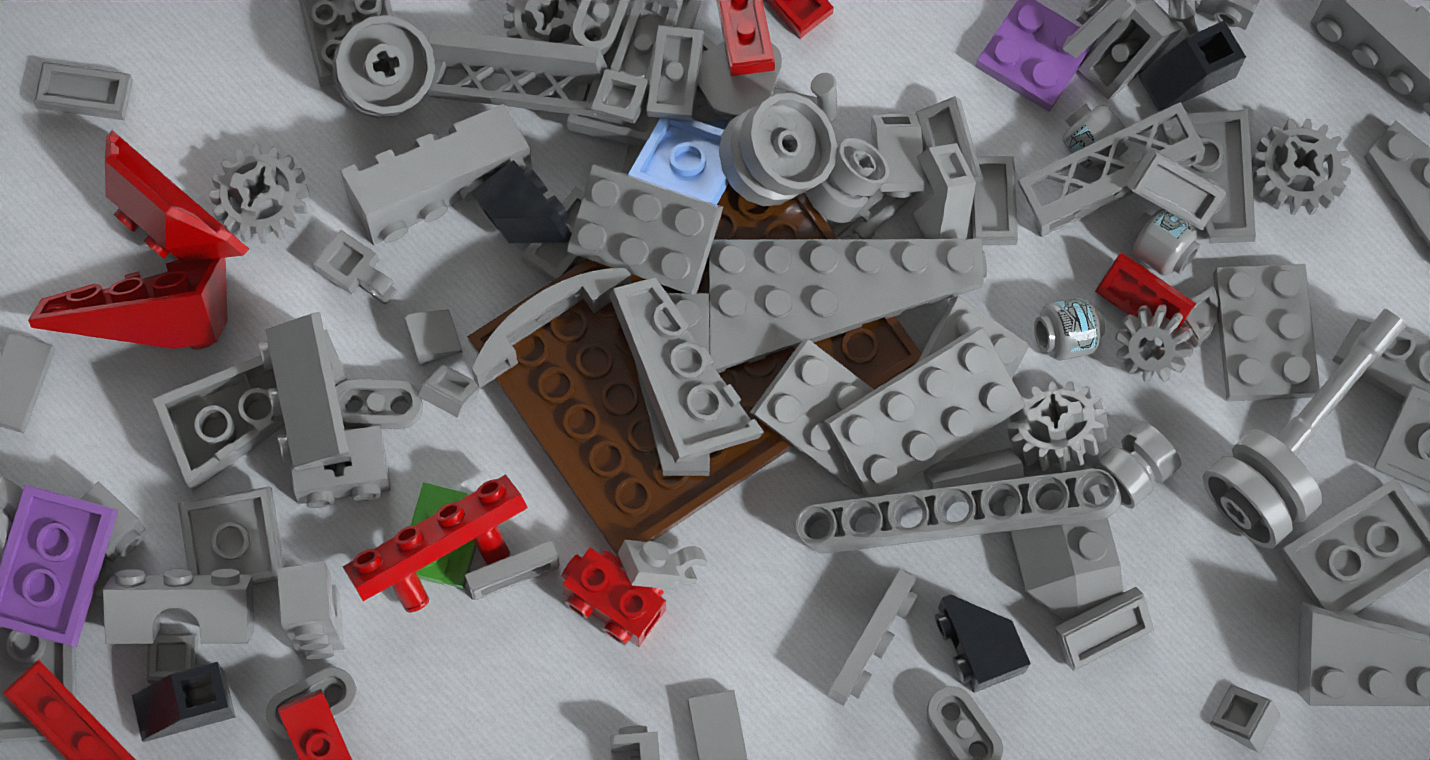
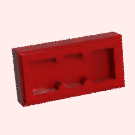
M1124 253L1117 256L1094 291L1126 314L1137 318L1138 310L1141 306L1146 305L1152 315L1155 316L1159 305H1165L1167 309L1165 317L1169 320L1176 313H1181L1183 319L1177 326L1178 329L1197 304Z
M322 689L277 708L299 760H352Z

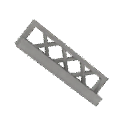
M431 28L428 42L433 49L435 72L431 87L427 91L429 97L493 105L504 104L509 107L590 117L597 116V113L591 111V106L604 71L608 69L600 48ZM447 67L464 69L468 74L467 78L455 85L442 84ZM495 73L506 74L510 82L497 90H486L480 83ZM536 78L547 79L552 86L537 96L527 95L522 88ZM578 83L592 85L587 102L569 100L564 92Z
M1179 102L1019 178L1018 184L1034 213L1033 222L1040 236L1043 237L1135 193L1126 184L1150 147L1160 150L1158 152L1186 168L1201 162L1205 147L1182 103ZM1175 117L1186 136L1185 139L1173 145L1154 140L1158 126ZM1152 129L1151 132H1150L1149 138L1140 135V134H1142V133H1144V132H1146V131ZM1127 140L1146 146L1141 160L1133 164L1113 159L1117 146ZM1111 148L1108 157L1100 155V153ZM1087 159L1105 165L1101 178L1091 184L1073 178L1077 164ZM1110 167L1120 169L1108 175ZM1070 168L1068 176L1059 174L1060 172ZM1047 178L1063 183L1064 187L1060 198L1044 206L1041 205L1032 185ZM1070 186L1078 188V190L1067 194Z

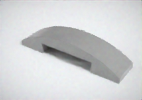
M635 0L610 70L605 69L591 106L592 112L630 123L636 122L649 97L658 25L675 27L683 0Z
M610 268L580 274L546 288L519 306L495 329L478 354L472 367L474 380L478 387H483L518 364L516 351L513 348L514 344L584 299L593 313L611 303L609 295L614 288L631 284V275L626 268Z

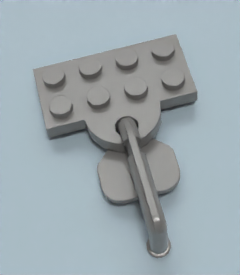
M607 0L606 4H611L612 0ZM629 0L612 47L603 55L609 70L635 0ZM683 0L675 27L693 29L702 0ZM704 34L694 110L708 102L715 113L735 118L775 94L795 93L813 101L824 111L830 123H832L837 116V81L831 73L826 72L816 75L811 82L810 88L817 97L775 88L782 65V57L779 49L773 43L771 44L775 59V71L730 76L724 42L715 45ZM580 83L574 100L587 102L592 85ZM647 100L635 123L597 114L596 117L569 114L567 127L569 131L643 148L660 118L648 117Z

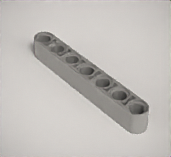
M1087 469L813 504L805 507L799 513L795 528L799 538L810 549L817 553H835L1101 520L1111 517L1117 512L1121 504V494L1115 479L1110 473L1102 469ZM1104 484L1110 488V495L1103 503L1091 504L1086 501V494L1092 486ZM1057 490L1063 494V500L1056 509L1044 510L1039 507V500L1045 492ZM1011 496L1016 499L1015 508L1009 515L997 516L993 514V505L1000 497ZM956 502L967 503L969 505V512L963 520L958 522L947 520V511L952 504ZM913 507L922 509L923 513L920 523L911 528H905L901 525V517L906 510ZM867 513L875 514L876 524L874 528L864 534L857 533L855 526L858 518ZM828 519L830 521L828 534L821 539H812L810 536L812 525L817 520Z

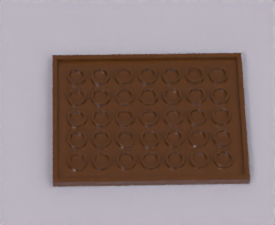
M728 183L717 205L723 207L713 240L838 239L820 213L813 207L805 193L799 194L781 205L761 206L747 201ZM709 256L697 293H709ZM586 259L467 336L468 342L478 355L495 329L519 306L536 294L568 278L612 267ZM630 274L631 284L646 280L644 278ZM661 285L666 293H684ZM584 299L514 344L513 348L516 351L518 364L495 378L497 384L618 558V551L624 540L654 541L794 447L750 413L796 348L791 347L766 355L764 359L752 363L738 364L726 368L724 372L718 373L726 385L731 384L741 398L739 404L750 420L755 418L764 433L758 439L711 452L709 476H663L634 357L612 302L595 313L592 312ZM709 311V354H710V311ZM895 316L887 319L883 317L862 324V327L814 342V344L874 390L914 366L922 354Z

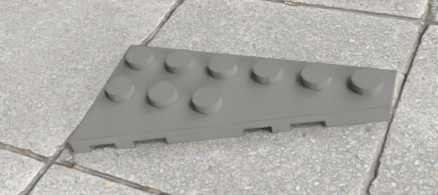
M982 239L713 240L709 252L710 356L714 360L712 365L718 373H721L726 368L738 364L752 363L766 358V355L791 347L797 348L803 338L809 339L814 343L862 327V324L883 317L887 319L900 315L902 311L926 303H937L980 289L984 283Z

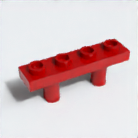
M505 474L498 479L483 483L477 491L463 499L442 506L436 514L417 525L403 528L394 538L378 547L359 553L353 561L342 567L363 602L392 586L405 611L409 613L416 612L429 603V596L416 571L471 540H474L487 565L510 557L511 552L498 525L526 510L528 507L521 493Z

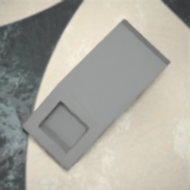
M871 114V133L876 143V149L882 154L889 168V178L879 188L880 192H886L891 197L904 198L912 196L913 192L925 191V172L917 158L923 152L921 125L916 114Z
M957 143L929 147L919 154L917 158L925 172V178L932 186L936 196L913 212L920 227L923 239H966L976 181Z

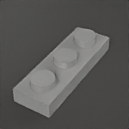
M902 569L898 571L832 684L828 694L830 699L843 706L850 695L859 699L872 676L871 673L865 670L873 655L882 659L895 636L888 629L896 616L903 619L906 618L918 597L917 594L911 591L916 577Z

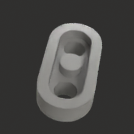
M582 0L570 29L569 37L571 44L600 48L602 55L606 54L615 40L629 0H612L611 4L602 3L600 0ZM593 33L598 37V41H590L584 34Z
M349 379L336 386L343 425L348 428H366L380 425L381 429H405L414 425L420 419L423 412V402L418 397L419 390L412 383L404 380ZM358 400L363 405L359 411L349 412L346 409L349 402ZM398 401H404L409 405L408 409L403 413H395L392 411V407Z
M330 667L277 693L271 698L266 708V720L269 727L278 737L291 740L277 708L319 689H322L326 698L328 689L332 687L341 688L342 696L338 701L330 702L327 699L326 701L335 720L347 714L354 707L358 695L353 678L343 669Z
M955 686L944 687L935 692L927 706V718L931 727L955 760H1001L1003 754L1002 740L970 694L962 688ZM948 705L955 707L959 714L958 718L952 721L945 719L942 715V708ZM973 744L982 745L986 751V756L983 759L973 758L970 755L969 747Z

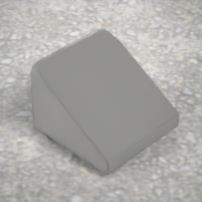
M449 309L412 313L404 316L419 366L463 352Z
M1231 684L1210 725L1247 748L1261 752L1280 717V712L1272 700Z

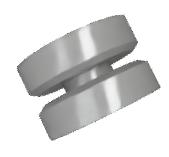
M391 15L369 17L354 25L336 47L332 62L334 85L343 101L358 113L374 118L397 116L419 103L431 87L435 72L433 49L424 33L408 20ZM379 60H384L389 64L390 71L387 76H385L383 71H374V64Z
M779 93L730 120L721 134L719 156L722 171L736 192L747 201L761 206L781 205L825 181L835 166L838 147L834 128L822 109L813 101L801 95Z
M1251 430L1235 444L1232 449L1233 457L1222 456L1205 471L1202 478L1204 487L1211 500L1235 529L1262 548L1273 549L1293 530L1292 521L1303 522L1323 503L1322 495L1314 477L1303 462L1287 446L1262 430Z

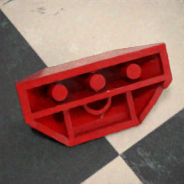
M113 130L106 136L105 196L119 208L113 214L119 221L133 232L141 227L149 234L143 242L163 259L171 253L182 263L245 255L249 248L124 139Z

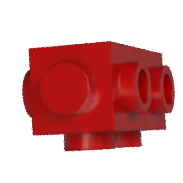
M590 547L583 557L576 554L561 574V577L565 580L562 584L563 595L568 597L565 601L566 605L583 618L588 619L592 614L606 625L603 628L605 633L622 645H626L630 641L637 647H640L666 611V600L661 597L664 591L661 588L631 585L621 560L607 550H603L599 554Z

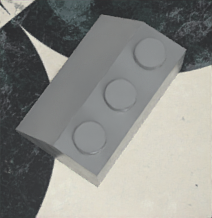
M320 312L311 313L265 329L268 342L259 343L264 371L273 369L277 387L268 389L274 417L283 415L286 433L278 435L283 462L292 461L296 472L349 461L350 454Z

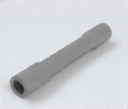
M1383 309L1359 338L1356 347L1300 414L1287 424L1276 439L1298 456L1314 437L1316 429L1371 363L1385 352L1405 328L1406 324L1388 309Z

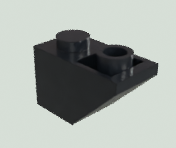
M1225 20L1182 40L1141 72L1139 79L1158 112L1179 102L1184 103L1236 78L1246 55Z
M514 160L471 191V194L488 219L508 243H566L571 238L572 233L564 222L570 215L555 195L547 200L543 194L548 189L533 169L525 174Z
M951 594L941 599L938 606L940 613L935 614L936 624L942 638L945 641L951 639L958 656L953 657V663L963 684L969 682L975 693L1026 673L1031 663L1012 620Z
M218 662L170 674L131 695L142 742L236 718L226 674Z

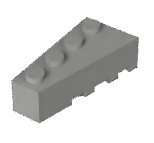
M1322 0L1311 20V23L1317 27L1318 32L1325 39L1337 42L1350 51L1353 58L1360 65L1372 68L1386 78L1389 85L1395 91L1403 95H1409L1421 104L1424 111L1430 116V13L1423 6L1418 8L1411 7L1405 0Z
M504 104L453 124L448 131L449 135L441 138L439 134L432 135L430 133L417 138L409 151L401 155H394L391 149L375 155L374 161L376 164L359 171L356 165L353 164L340 170L349 203L374 246L382 241L391 243L400 239L408 232L409 227L423 220L431 222L440 218L447 212L449 206L461 200L466 202L474 200L475 198L471 191L513 160L525 172L527 166L531 164L530 147Z
M325 329L324 333L335 386H337L339 383L347 380L329 333ZM261 355L152 399L185 482L192 491H195L285 426L283 415L275 417L273 415L268 389L276 388L277 384L274 370L264 371Z
M1300 601L1297 693L1309 706H1430V634H1421L1399 626L1359 618L1356 615L1340 611L1335 612Z

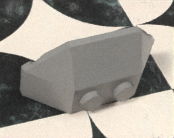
M1084 454L1083 465L1080 466L1074 460L1067 462L1065 471L1060 470L1058 463H1052L1047 471H1043L1040 461L1037 460L1032 465H1027L1024 470V478L1092 468ZM1099 484L1092 486L1086 494L1087 502L1091 504L1103 503ZM1057 490L1045 492L1039 500V507L1044 510L1056 509L1063 500V494ZM1007 496L1002 505L1005 516L1009 515L1016 505V499L1011 496ZM1108 518L1009 531L1025 593L1062 619L1068 621L1123 593L1121 564Z

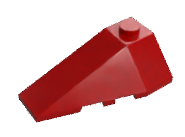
M221 258L182 263L180 260L165 263L167 272L143 279L139 271L124 275V280L118 281L110 288L102 290L99 284H91L45 297L39 301L28 321L30 327L35 329L171 349L190 347L194 350L204 349L218 342L228 322L226 260Z

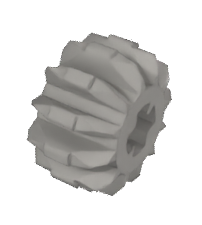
M1146 305L1139 308L1138 318L1128 314L1123 320L1126 329L1119 330L1115 337V340L1124 345L1118 349L1116 353L1117 358H1131L1132 360L1126 371L1128 374H1132L1138 367L1143 369L1142 378L1144 382L1151 380L1154 371L1157 372L1163 382L1169 380L1171 369L1181 373L1186 367L1183 358L1191 357L1194 350L1193 346L1184 342L1191 338L1193 334L1192 329L1187 327L1178 329L1177 326L1180 324L1183 316L1181 313H1176L1169 320L1165 317L1167 312L1165 305H1159L1155 316L1152 315ZM1158 337L1163 342L1161 347L1156 346L1153 350L1146 345L1148 340L1152 341Z

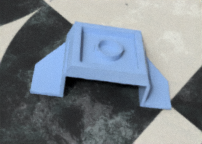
M660 118L628 175L717 205L729 183L722 171L719 147L721 134L730 121L699 122L694 119L693 121Z

